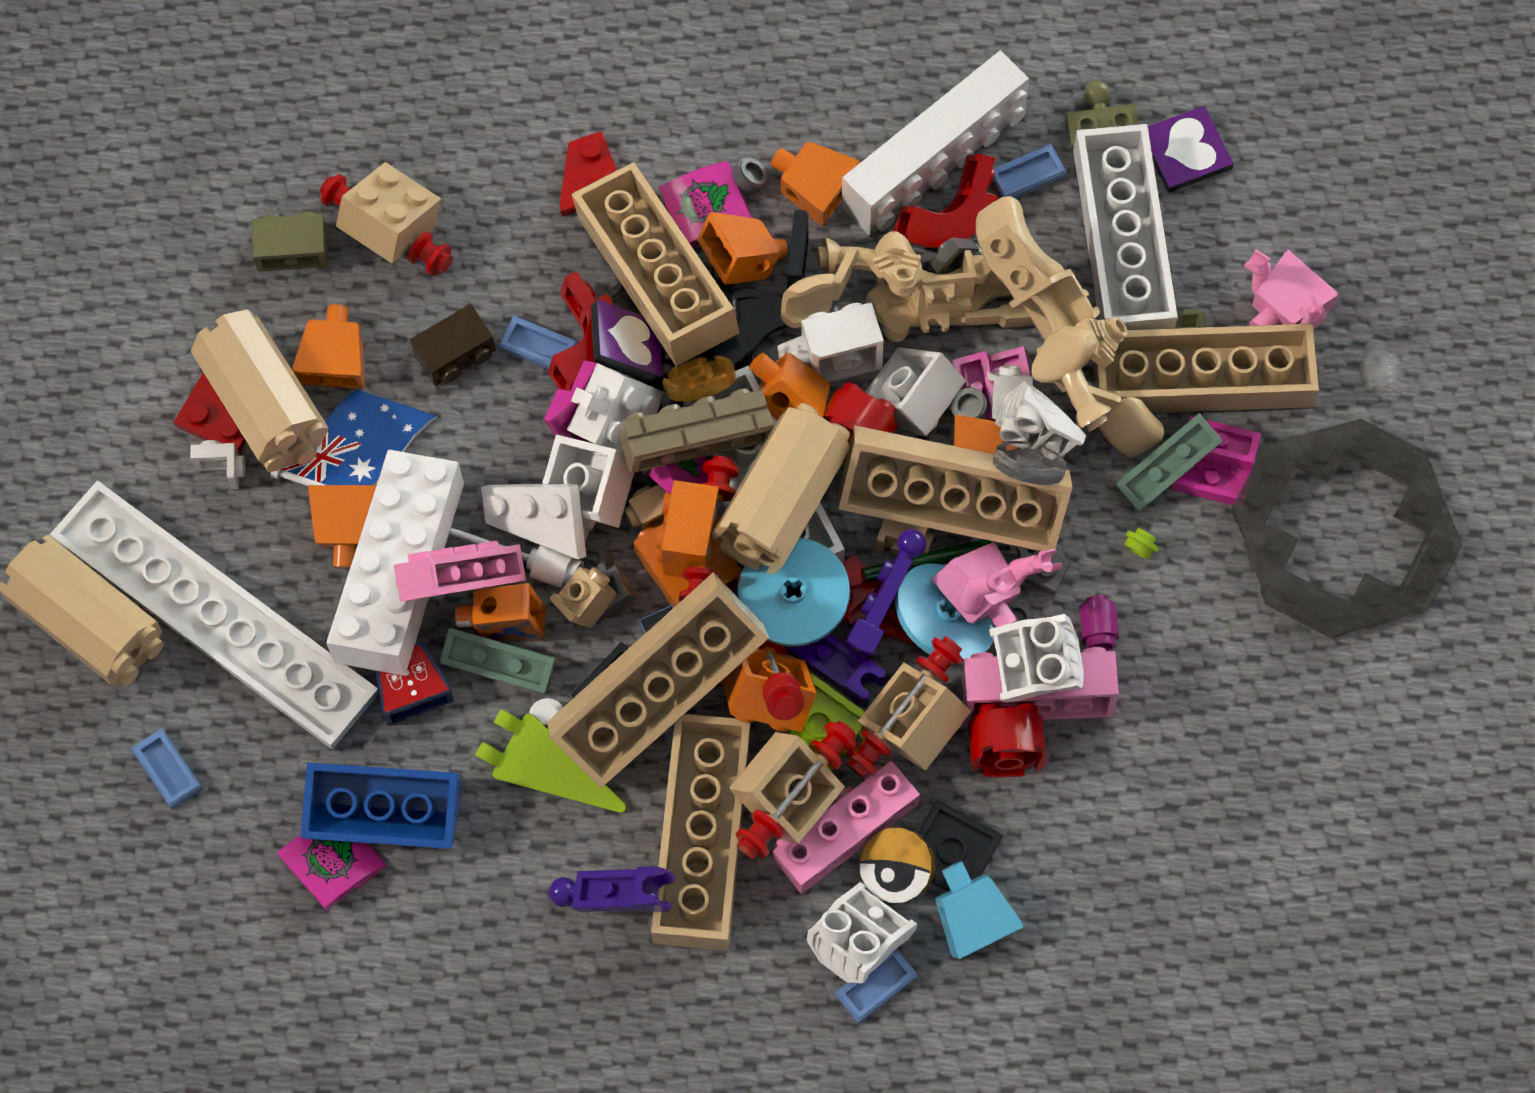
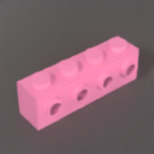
M498 541L455 547L454 550L453 547L433 550L431 554L430 551L408 554L409 562L394 564L400 602L526 581L520 544L499 547Z
M892 760L883 767L881 764H877L875 766L877 773L874 776L866 773L863 777L865 781L853 789L849 786L842 790L834 800L835 804L823 813L799 844L778 840L775 843L776 849L773 850V861L801 895L862 849L874 834L889 828L919 805L920 794Z

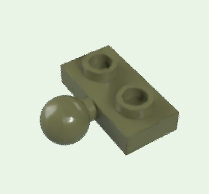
M1100 80L1088 83L1083 92L1085 102L1090 107H1093V109L1069 112L1065 116L1071 150L1074 148L1077 130L1139 125L1136 104L1106 106L1111 99V89L1108 84Z

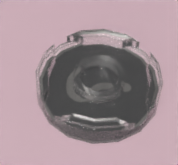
M1006 441L1000 443L994 452L993 465L1000 472L1011 478L1035 485H1054L1064 480L1067 467L1066 461L1060 454L1047 447H1041V450L1037 451L1031 449L1032 444L1026 441Z

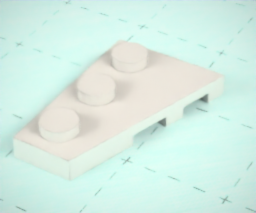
M512 484L481 487L486 524L575 559L587 557L578 484Z

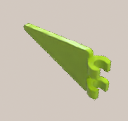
M500 709L494 723L514 733L504 752L499 751L486 742H482L475 753L477 757L496 766L492 772L495 779L619 813L626 810V804L606 784L601 788L550 738L548 728L533 714L527 713L520 720L507 711Z

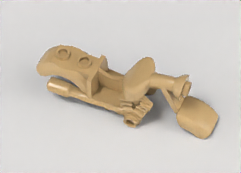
M1011 196L1002 197L981 210L976 217L975 227L982 254L993 273L1009 289L1014 297V300L1009 302L1011 308L1024 306L1045 340L1044 344L1036 349L1038 354L1032 364L1031 372L1034 379L1041 383H1055L1062 392L1067 391L1071 403L1077 411L1076 425L1080 429L1086 426L1089 432L1098 427L1108 442L1126 457L1133 458L1159 443L1164 435V427L1149 411L1142 400L1135 397L1121 399L1119 395L1090 386L1081 370L1090 359L1101 368L1114 362V352H1116L1119 343L1123 341L1128 333L1124 322L1119 317L1095 320L1100 311L1097 306L1092 308L1087 298L1089 296L1088 291L1081 288L1071 269L1064 270L1061 264L1047 256L1036 244L1026 226L1023 209L1017 199Z
M895 231L885 234L878 242L875 250L862 247L840 246L832 239L824 237L822 246H818L816 249L818 268H823L824 274L809 276L791 285L784 292L781 305L782 321L791 328L801 327V320L807 319L810 315L817 312H826L827 314L830 312L833 301H839L854 269L872 271L876 275L878 286L867 294L866 304L872 302L875 315L883 325L886 338L893 342L904 340L909 334L910 327H920L922 332L929 333V326L941 325L943 332L948 331L950 325L975 326L999 324L1003 328L1035 325L1024 306L1012 309L1010 304H1005L995 309H982L994 298L1012 295L1009 289L993 273L983 255H972L971 250H964L961 268L950 273H930L922 269L921 255H916L905 236Z

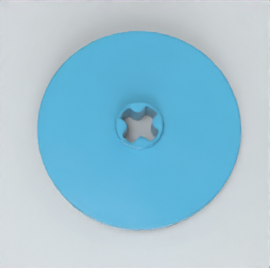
M799 538L783 567L775 574L766 573L769 566L760 565L758 570L744 567L738 585V598L764 624L769 637L767 640L783 646H804L817 642L829 635L839 625L847 611L850 599V586L846 570L839 558L830 549L818 542ZM800 585L802 596L797 598L793 595L788 599L786 588L788 586L796 588Z
M930 563L914 567L905 575L895 595V608L898 619L910 639L929 655L934 650L931 644L932 639L936 637L942 640L944 636L952 639L963 649L959 654L963 659L971 658V655L975 653L986 652L994 641L990 637L989 629L996 628V626L989 617L973 624L967 622L934 584L932 578L946 565Z

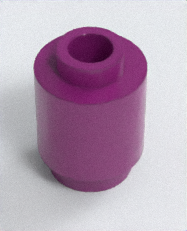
M1105 595L1087 597L1085 599L1086 602L1079 606L1082 641L1087 644V648L1101 647L1106 651H1111L1117 647L1116 640L1119 639L1116 603L1108 600Z

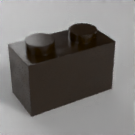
M472 304L467 305L409 339L413 354L434 386L442 381L444 383L452 382L460 376L461 370L473 363L474 365H480L486 362L492 356V352L496 351L493 335Z

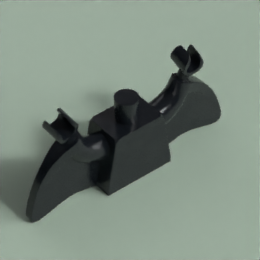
M712 269L710 272L711 276L734 308L739 334L691 359L706 357V361L710 362L715 361L714 356H722L730 359L735 371L752 363V354L764 339L772 333L787 327L781 318L783 297L757 289L742 288L731 290L733 284H724L721 278L715 277ZM670 357L661 361L663 377L656 384L631 376L664 392L657 413L662 408L672 404H678L680 407H683V401H675L668 398L662 383L664 378L669 379L668 373L672 368L676 367Z

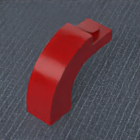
M985 154L967 155L959 187L953 201L945 209L937 213L917 206L900 207L894 231L905 236L911 247L939 248L942 243L950 238L968 239L976 233L975 226L978 213L998 199V196L986 192L994 178L993 165L995 158Z
M577 271L565 276L560 295L580 324L583 338L576 345L553 355L548 371L557 388L571 391L583 361L594 362L591 321L592 304L598 299L613 305L608 294L595 299L592 286L589 282H584Z

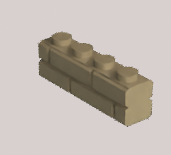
M744 388L732 392L729 397L715 400L713 396L701 398L694 405L681 408L678 404L668 405L657 414L646 416L644 412L633 413L627 416L624 421H621L618 440L624 453L630 473L764 443L774 428V422L770 411L767 409V402L763 391L750 392L749 389Z

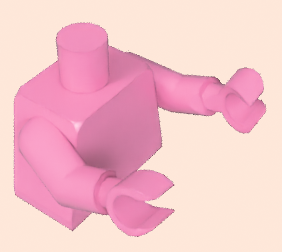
M1255 249L1250 260L1243 266L1253 273L1251 289L1255 296L1252 306L1259 312L1249 322L1250 326L1313 324L1314 330L1321 325L1327 317L1326 314L1334 308L1339 293L1290 250L1284 253L1271 271V263L1269 262L1271 258Z
M992 542L951 560L932 578V581L967 622L973 624L989 617L993 624L999 627L1018 621L1007 604L1020 594V585L1027 576L1038 574L1042 569L1046 572L1061 570L1062 563H1051V556L1056 552V549L1040 551L1038 556L1033 555L1015 559L1007 565L995 542Z

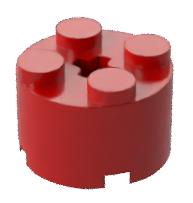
M845 383L843 388L836 390L825 407L823 418L831 424L836 423L845 427L850 433L847 440L849 444L854 425L889 433H895L897 429V421L894 417L896 412L895 406L888 400L876 399L863 392L854 383Z
M990 703L978 708L979 714L971 718L968 723L972 770L976 772L977 768L983 769V776L990 778L1025 776L1024 769L1035 766V772H1037L1046 765L1043 717L1038 713L1037 705L1027 703L1017 707L1001 708L998 704Z

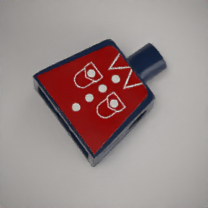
M423 642L414 645L405 676L376 671L381 707L388 726L454 702L449 684Z

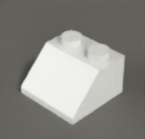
M898 347L865 393L876 399L888 400L895 406L896 412L894 417L897 421V428L902 431H910L916 435L927 436L937 426L939 418L949 404L952 403V400L966 380L940 352Z

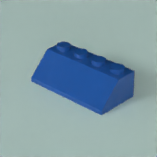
M307 762L300 838L452 849L460 815L463 776L454 772Z

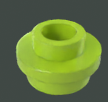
M1137 528L1135 533L1131 531L1126 532L1125 537L1127 540L1123 546L1131 552L1149 560L1153 553L1157 554L1159 551V547L1154 544L1156 538L1140 528Z

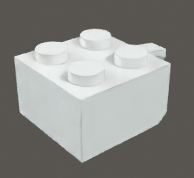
M872 302L863 305L861 303H852L843 307L840 311L828 314L826 312L814 313L807 319L801 320L802 336L778 345L779 358L785 353H791L829 382L882 369L884 340Z
M596 363L586 389L576 388L571 401L579 405L567 430L594 444L622 451L618 440L621 421L637 412H644L646 416L656 414L664 392L633 377Z
M556 435L542 484H578L584 539L586 542L589 531L593 529L596 522L619 528L634 473L629 472L624 453L620 450Z

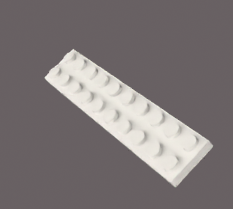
M98 480L49 534L89 568L332 750L379 695L377 687L347 665L334 663L331 654Z

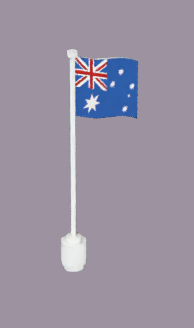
M357 389L346 397L325 421L328 426V432L324 436L321 445L315 449L317 452L315 458L306 464L296 463L281 467L279 470L271 472L270 477L277 480L283 477L306 486L376 485L388 450L404 452L412 440L428 424L437 419V416ZM450 528L449 535L475 544L491 542L481 537ZM542 545L538 549L533 548L530 554L521 552L522 560L527 561L526 568L531 570L530 577L532 579L562 589L578 568L584 567V561Z

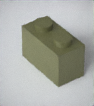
M301 212L297 216L283 217L276 214H268L262 218L252 219L253 260L257 271L327 267V227L323 214Z

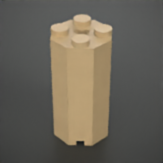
M248 309L223 314L215 320L218 327L211 332L205 327L198 333L191 349L192 355L256 458L264 465L268 472H274L281 467L296 463L306 464L310 462L317 454L315 449L321 445L324 436L328 432L327 424L261 320L257 316L254 317Z
M801 403L797 409L789 407L778 419L711 534L715 541L719 536L722 538L723 542L720 545L722 551L749 569L758 570L760 565L769 566L766 573L775 574L780 570L851 448L847 441L850 436L849 431L839 424H831L820 417L818 411L808 404Z
M46 535L42 537L45 543L41 545L37 541L28 543L7 566L5 574L10 579L7 585L2 581L0 582L2 597L111 686L118 683L124 687L129 686L138 676V668L147 658L149 660L155 658L164 646V642L159 639L163 631L158 622L51 536Z

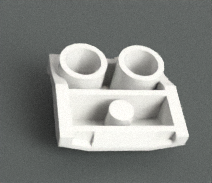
M1026 381L1010 393L995 421V425L1001 428L999 436L1003 441L1018 446L1022 453L1043 460L1054 467L1057 466L1061 457L1076 445L1081 446L1086 438L1080 427L1054 402Z
M1066 614L1047 618L1026 619L989 629L990 637L994 640L1002 682V693H1000L1002 702H1016L1056 691L1082 689L1084 670L1079 641L1071 619Z
M860 882L838 898L829 910L822 915L821 919L808 930L807 942L819 962L847 983H864L873 970L916 931L917 923L912 919L908 921L868 892L866 886Z

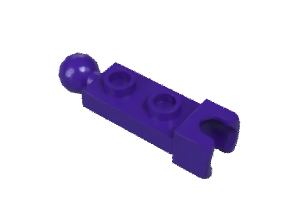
M907 529L899 535L897 541L899 553L893 562L887 559L877 576V579L882 581L876 595L870 592L860 609V612L865 614L863 620L859 618L853 622L843 642V645L866 657L872 656L884 633L883 630L879 629V626L913 562L911 560L922 555L927 545L926 538L919 530Z
M831 634L808 645L786 646L788 654L794 658L805 660L808 668L836 686L846 696L864 708L869 705V691L862 684L871 681L878 686H883L887 681V673L883 668L867 657L864 658L846 647Z
M656 866L625 870L577 871L576 883L567 877L555 879L549 887V897L555 905L560 907L572 905V908L579 912L640 910L668 912L672 905L667 901H660L658 892L663 885L674 883L675 876L670 871Z

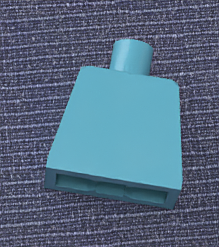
M962 861L942 870L950 891L936 897L935 900L949 951L953 958L961 959L1024 927L1019 917L988 875H981L971 880Z

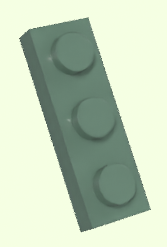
M1199 413L1119 480L1116 486L1140 512L1224 440Z
M449 628L439 663L547 694L557 658L459 629Z

